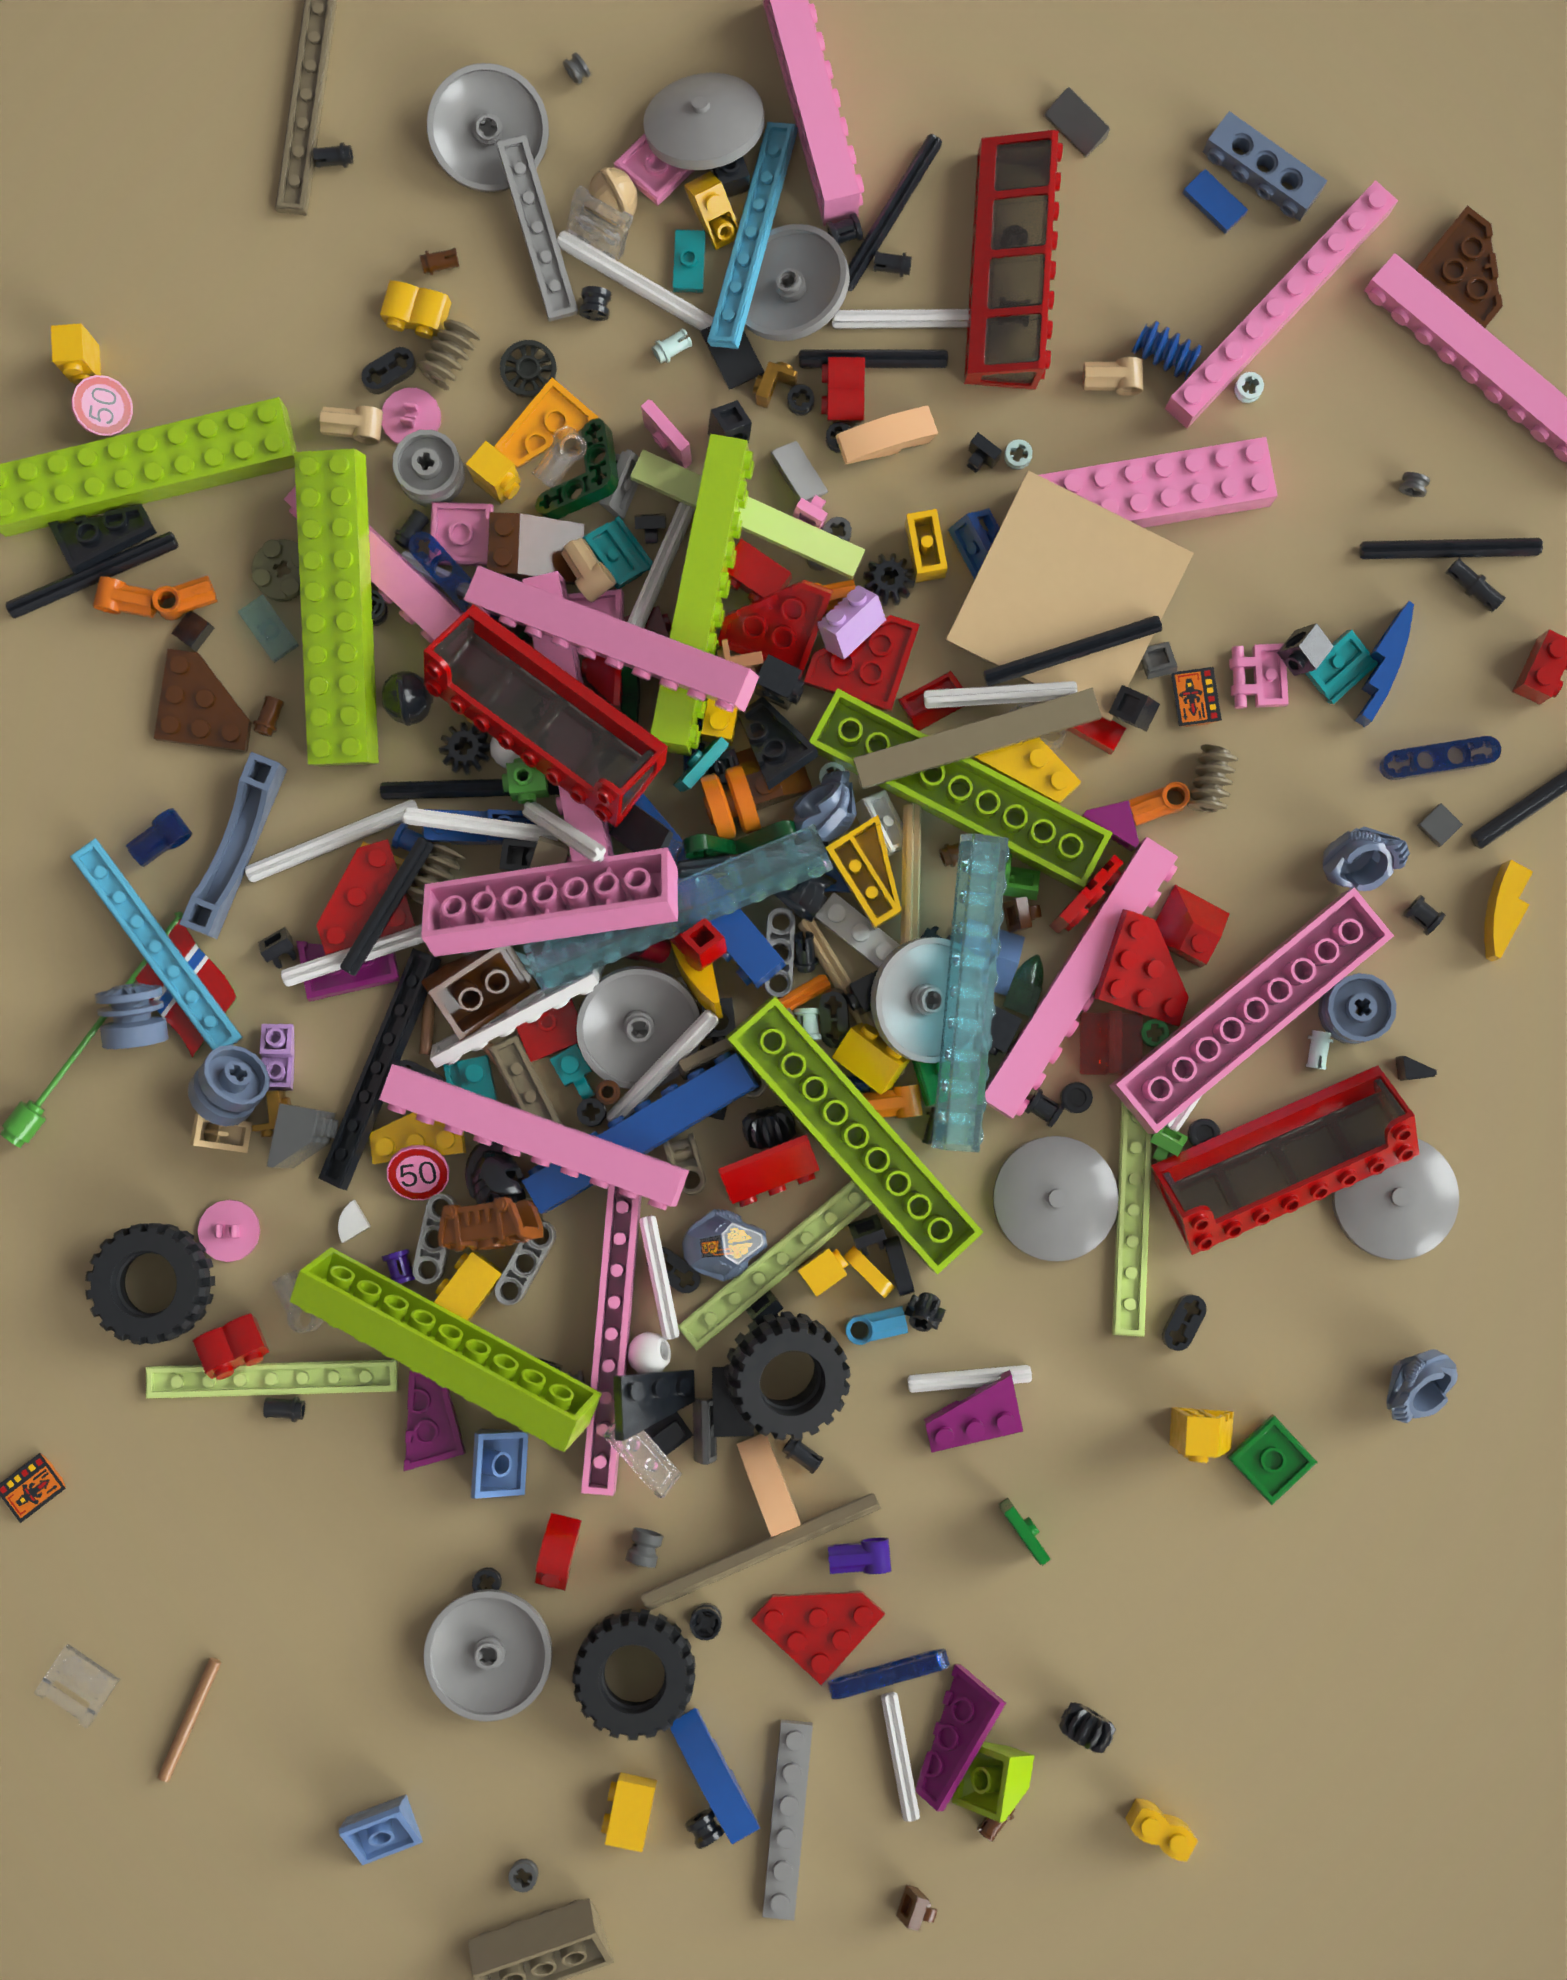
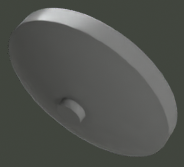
M479 63L463 67L452 73L440 84L431 100L427 115V135L431 150L441 168L452 179L465 187L483 192H498L509 189L497 149V142L526 135L536 168L540 164L547 147L549 125L542 99L535 88L523 76L505 66Z
M701 73L679 79L662 89L648 105L643 124L648 146L660 160L681 169L707 170L727 165L750 151L761 137L765 117L762 100L749 83L728 74Z
M804 224L785 225L770 231L745 326L751 332L769 340L791 341L816 332L835 316L846 297L850 276L847 260L836 240L822 229Z
M923 937L905 942L885 958L874 978L871 991V1011L875 1026L884 1042L894 1052L909 1060L939 1063L957 1057L974 1043L982 1031L987 1018L989 990L985 974L975 957L966 948L954 941L944 938Z
M648 966L621 968L602 977L599 980V984L593 988V991L585 995L577 1016L576 1031L578 1045L585 1061L597 1075L604 1080L615 1081L619 1087L631 1089L700 1016L699 1009L687 987L673 975ZM699 1044L691 1051V1053L688 1056L697 1052ZM678 1066L659 1086L672 1081L680 1075Z
M1385 1136L1374 1137L1359 1144L1352 1150L1354 1156L1356 1157L1385 1144ZM1418 1139L1419 1155L1411 1160L1401 1162L1385 1169L1380 1174L1372 1175L1356 1182L1351 1187L1332 1193L1333 1211L1341 1230L1353 1244L1371 1255L1395 1260L1410 1259L1423 1255L1444 1240L1456 1220L1459 1207V1190L1454 1172L1440 1152Z
M1050 1136L1038 1138L1016 1149L1001 1166L993 1189L995 1216L1005 1236L1024 1253L1047 1261L1075 1259L1096 1248L1111 1230L1118 1210L1117 1184L1107 1162L1087 1144L1068 1137Z
M496 1589L473 1591L452 1601L433 1622L424 1647L426 1676L435 1695L453 1712L476 1721L502 1720L524 1710L536 1699L543 1689L552 1665L551 1637L541 1615L523 1598L510 1592Z

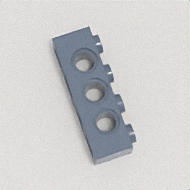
M1230 111L1208 138L1203 153L1207 155V158L1213 164L1223 166L1231 172L1237 181L1247 183L1255 189L1261 198L1271 200L1280 207L1286 216L1295 217L1299 221H1301L1316 201L1328 181ZM1233 148H1239L1243 150L1245 154H1236L1233 151ZM1263 165L1268 168L1269 172H1262L1257 166ZM1281 183H1289L1292 185L1293 189L1288 190L1284 188Z

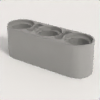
M783 907L775 908L768 915L766 940L773 948L781 945L787 948L789 952L788 957L784 960L786 966L772 977L781 976L785 978L788 984L787 988L782 992H774L769 986L772 978L765 982V990L768 995L776 996L777 999L791 991L793 982L795 918L790 910ZM778 915H784L790 920V925L785 930H777L772 925L773 919Z
M449 1194L434 1195L426 1204L413 1263L414 1278L422 1284L437 1282L445 1273L450 1249L440 1246L437 1248L433 1247L428 1241V1236L432 1230L439 1231L441 1216L435 1211L436 1202L444 1199L449 1205H458L456 1199ZM425 1261H431L436 1266V1273L432 1278H427L422 1273V1265Z
M541 1221L543 1227L549 1232V1239L545 1244H539L532 1239L526 1243H519L495 1287V1296L501 1304H516L526 1295L557 1237L554 1226L549 1222ZM523 1254L530 1255L534 1261L533 1268L529 1272L522 1271L518 1266V1259ZM506 1282H513L517 1285L518 1295L515 1299H508L504 1296L503 1286Z

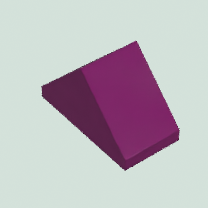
M1129 800L1089 809L1082 815V817L1112 832L1113 834L1110 839L1132 852L1139 844Z

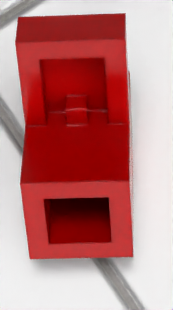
M687 912L677 922H673L664 929L666 937L685 955L686 963L696 971H702L727 952L725 937L705 917L698 921L690 912Z
M551 1513L535 1571L536 1584L565 1591L582 1520Z

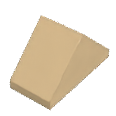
M195 1114L190 1145L247 1153L253 1122L243 1121L238 1125L225 1127L213 1124L202 1118L199 1114Z

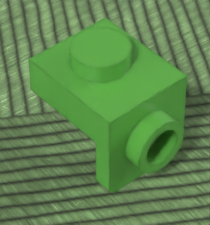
M1006 853L1004 864L998 863L996 881L1001 882L1000 895L1017 898L1027 897V899L1037 900L1040 871L1012 867V854Z

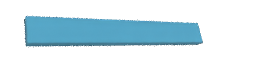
M767 122L707 342L710 346L739 348L798 133L796 124Z
M95 838L73 853L70 858L212 1051L219 1046L234 1045L243 1038L100 842Z

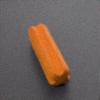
M825 974L818 975L790 991L787 995L778 998V1000L786 1009L790 1008L792 1011L831 988V984Z

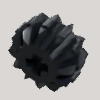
M894 553L890 555V561H886L883 554L878 556L879 564L870 561L868 567L871 571H866L863 574V579L869 581L864 585V588L873 591L878 597H883L882 606H887L888 599L892 598L895 605H899V595L908 599L910 592L907 588H913L915 581L910 579L914 574L913 568L904 569L907 564L905 558L901 559L899 563L895 562L896 554ZM891 575L890 579L895 577L894 584L888 585V581L884 583V576Z
M461 722L460 731L458 732L453 726H450L451 738L446 735L441 737V740L448 744L439 748L441 754L447 755L442 760L446 766L453 764L452 771L454 773H458L463 766L464 773L470 775L471 766L473 765L477 771H481L482 766L479 764V761H490V757L483 753L490 751V743L485 742L489 737L487 733L481 732L478 734L479 729L474 724L468 731L465 722ZM464 743H468L471 747L467 750L466 755H463L459 750L464 748Z
M776 1105L757 1109V1111L749 1113L742 1120L744 1137L749 1147L754 1149L772 1148L783 1142L790 1141L796 1134L794 1117H792L791 1112L785 1106L780 1107Z
M1075 1702L1070 1703L1061 1716L1062 1720L1059 1727L1062 1733L1077 1744L1094 1753H1104L1107 1746H1110L1116 1729L1111 1721L1107 1720L1106 1717L1100 1715L1097 1711Z

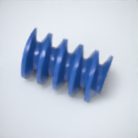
M1155 321L1149 327L1146 324L1132 349V353L1136 354L1143 348L1142 359L1146 360L1154 354L1153 365L1156 366L1164 360V371L1167 372L1171 367L1175 366L1174 376L1178 377L1183 372H1186V380L1201 353L1202 346L1198 344L1194 349L1190 350V339H1186L1182 344H1179L1180 334L1178 332L1173 337L1168 338L1169 327L1164 328L1159 333L1157 332L1158 321Z

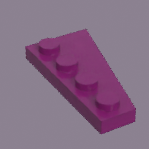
M954 1664L951 1674L954 1678L950 1690H946L942 1702L945 1704L940 1722H936L933 1735H935L931 1751L926 1753L915 1788V1792L936 1811L945 1810L1006 1705L1003 1699L961 1664Z

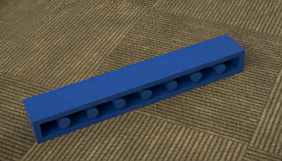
M626 774L614 785L621 788L630 777ZM634 784V785L624 794V796H623V802H624L625 798L630 797L629 795L632 793V791H633L634 789H636V788H635V787L637 786L636 784ZM642 794L635 804L673 833L668 849L675 864L677 865L679 860H687L688 858H686L683 848V840L648 798ZM713 876L678 878L679 906L685 913L693 912L699 920L705 917L725 937L727 952L722 957L727 963L732 959L737 964L739 969L736 973L747 986L752 983L758 989L786 966L783 958Z
M729 1051L714 1060L716 1065L705 1071L702 1067L687 1076L689 1081L678 1087L677 1083L667 1087L660 1092L662 1095L660 1099L653 1103L650 1099L634 1107L635 1114L626 1119L623 1115L619 1116L607 1124L608 1130L601 1134L595 1131L590 1135L647 1154L758 1088L759 1085L740 1054L735 1053L732 1055ZM551 1163L549 1167L542 1165L533 1167L528 1171L529 1177L522 1180L541 1214L548 1213L593 1186L594 1184L589 1183L591 1177L579 1173L578 1178L560 1172L562 1166Z

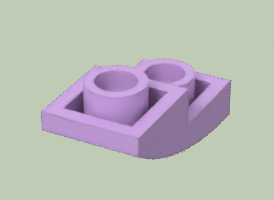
M262 1024L259 1054L270 1076L268 1090L293 1091L294 1025Z

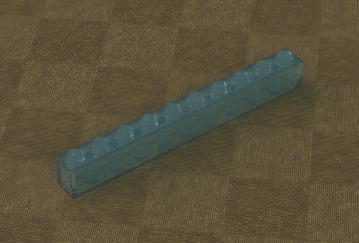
M813 824L679 880L677 922L533 942L523 945L532 975L543 991L548 988L557 987L561 983L577 976L588 974L591 970L608 963H614L634 952L643 951L649 946L665 939L674 938L704 917L711 921L723 915L732 914L737 909L754 902H760L780 891L789 890L809 879L820 877L824 873L833 870V867L816 826Z
M960 834L932 1148L980 1153V1144L984 1138L982 1120L987 1105L985 1088L989 1078L988 1055L992 1046L991 1022L995 1015V1004L993 1001L994 990L998 983V973L996 971L997 957L1001 951L999 935L1000 925L1004 919L1002 909L1003 894L1007 887L1005 870L1010 855L1007 837Z

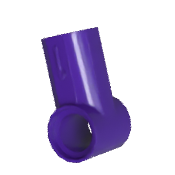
M868 1538L861 1540V1543L828 1545L830 1574L862 1571L864 1574H883L892 1571L889 1538Z

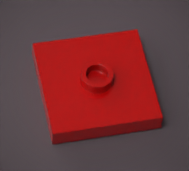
M572 998L565 1006L559 1009L552 1008L544 1012L538 1020L532 1023L525 1022L516 1027L531 1063L578 1044L576 1031L578 1012Z

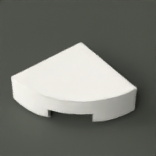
M356 1200L351 1201L344 1208L339 1218L338 1233L342 1243L347 1242L371 1227Z

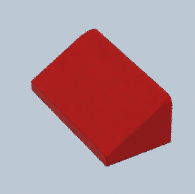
M950 671L898 699V702L912 727L920 731L964 707L927 709L924 705V692L926 690L963 688L953 672Z
M1101 718L1100 720L1066 730L1111 755L1123 736L1126 727L1113 720L1108 721Z

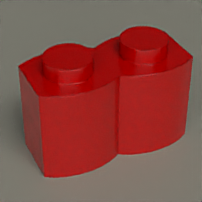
M828 357V364H822V383H828V395L821 398V414H827V421H864L865 357Z
M251 1313L238 1317L222 1327L210 1330L192 1340L205 1374L209 1378H216L217 1380L231 1376L234 1373V1369L240 1365L252 1366L261 1362L264 1359L263 1356L270 1352L258 1321Z

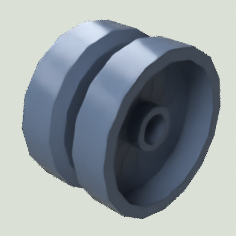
M1357 973L1344 977L1321 996L1318 1015L1322 1027L1326 1032L1331 1033L1332 1038L1342 1043L1359 1044L1377 1039L1390 1029L1396 1017L1397 1004L1393 991L1383 980L1371 974ZM1357 1006L1359 1007L1358 1015L1355 1012L1357 1010Z
M235 1045L219 1046L208 1054L202 1065L193 1075L188 1084V1097L192 1107L207 1121L225 1127L238 1125L251 1115L255 1107L264 1098L269 1089L270 1076L265 1064L256 1054L246 1048Z

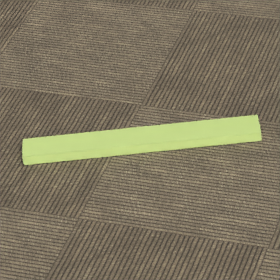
M643 449L630 475V480L696 508L702 476ZM748 497L746 508H740V520L743 521V531L853 579L866 549Z
M1122 1101L1112 1335L1145 1337L1152 1142L1150 1140L1152 1134H1148Z
M850 1181L748 1266L742 1274L734 1278L678 1325V1329L697 1351L859 1216L872 1203Z
M395 1359L257 1363L252 1366L244 1364L234 1369V1373L231 1376L221 1380L209 1378L205 1374L202 1365L146 1367V1399L398 1391V1361Z

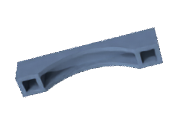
M253 752L250 753L239 779L234 806L222 841L206 874L191 895L180 925L218 939L245 874V867L249 864L287 772V768L281 763Z

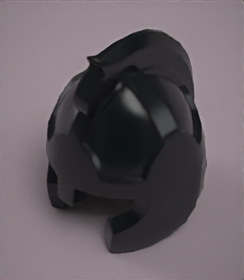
M401 671L394 673L385 681L382 689V705L392 719L406 726H411L423 721L429 714L434 697L424 686L423 677L414 672Z
M811 866L767 869L765 874L767 885L772 893L786 905L788 910L808 922L813 921L817 912L828 899L824 895V889L837 883V880L832 876L820 872Z
M493 1141L491 1146L481 1143L477 1144L467 1159L465 1180L471 1197L476 1200V1204L490 1203L495 1198L500 1197L511 1198L513 1203L525 1200L526 1194L524 1189L520 1187L517 1181L512 1180L516 1175L519 1180L524 1178L519 1165L509 1154L502 1151L503 1145Z

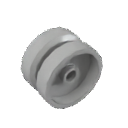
M418 430L408 434L398 443L393 454V471L402 490L414 503L424 507H431L432 502H451L461 492L465 482V467L455 444L445 434L435 430Z

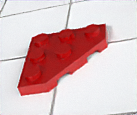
M804 579L729 612L725 616L718 637L719 646L722 647L721 640L728 639L729 650L740 654L761 651L763 662H765L769 654L802 670L803 675L819 632L818 621H822L826 613L833 590Z
M890 615L885 617L886 620L844 660L827 651L826 648L814 652L804 684L835 694L838 688L872 707L891 713L920 624Z
M388 839L357 848L316 925L325 955L352 947L398 872ZM406 895L379 938L415 927Z
M1114 854L1049 926L1057 934L1063 929L1068 932L1073 929L1089 912L1085 906L1090 909L1106 893L1102 889L1105 883L1110 887L1119 878L1122 872L1118 869L1124 862Z
M1123 909L1093 998L1179 1027L1189 996L1155 919Z
M863 1591L843 1593L818 1592L798 1595L774 1594L751 1618V1621L822 1686L883 1618L885 1612Z

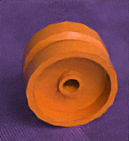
M741 764L726 769L724 774L728 786L726 790H723L720 778L715 773L700 778L705 795L703 797L705 808L711 825L714 824L718 837L729 840L735 838L736 828L733 821L735 817L738 818L741 829L746 834L761 829L758 813Z

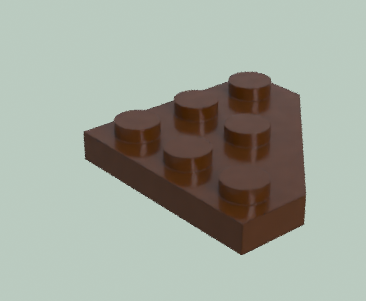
M1467 205L1417 267L1416 271L1486 328L1503 307L1502 296L1499 294L1497 283L1499 275L1496 253H1493L1492 224Z
M167 649L154 739L171 743L247 752L252 722L213 673L203 657L198 652Z

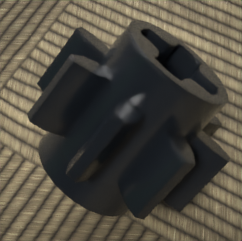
M924 1292L919 1296L912 1295L904 1314L910 1316L909 1323L914 1329L927 1332L931 1328L938 1329L946 1310L939 1308L941 1302L936 1295Z

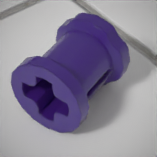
M409 1249L382 1256V1260L387 1263L391 1280L399 1284L415 1280L408 1259ZM397 1260H399L400 1266L403 1272L402 1275H400L399 1269L396 1263Z

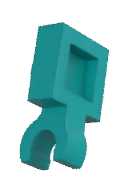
M577 1044L549 1059L565 1087L574 1083L582 1100L595 1095L585 1078L586 1075L593 1071L585 1061Z

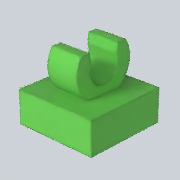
M1167 1126L1163 1127L1150 1140V1142L1158 1146L1153 1158L1162 1161L1167 1158L1169 1153L1179 1156L1188 1137L1178 1131H1173Z

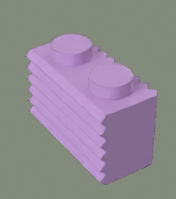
M855 586V589L851 590L847 597L843 598V601L838 602L839 605L834 606V609L830 610L826 617L822 618V621H818V628L826 650L843 660L886 620L878 595L861 586Z

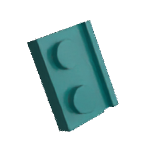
M620 516L583 537L598 561L604 564L616 580L614 585L616 589H620L642 576L644 572L650 571L653 561Z
M1353 630L1345 631L1332 643L1333 649L1316 670L1305 673L1317 690L1326 697V701L1329 704L1337 702L1379 664L1369 655L1370 652Z
M487 1055L457 1061L451 1065H443L447 1083L498 1101L490 1060Z

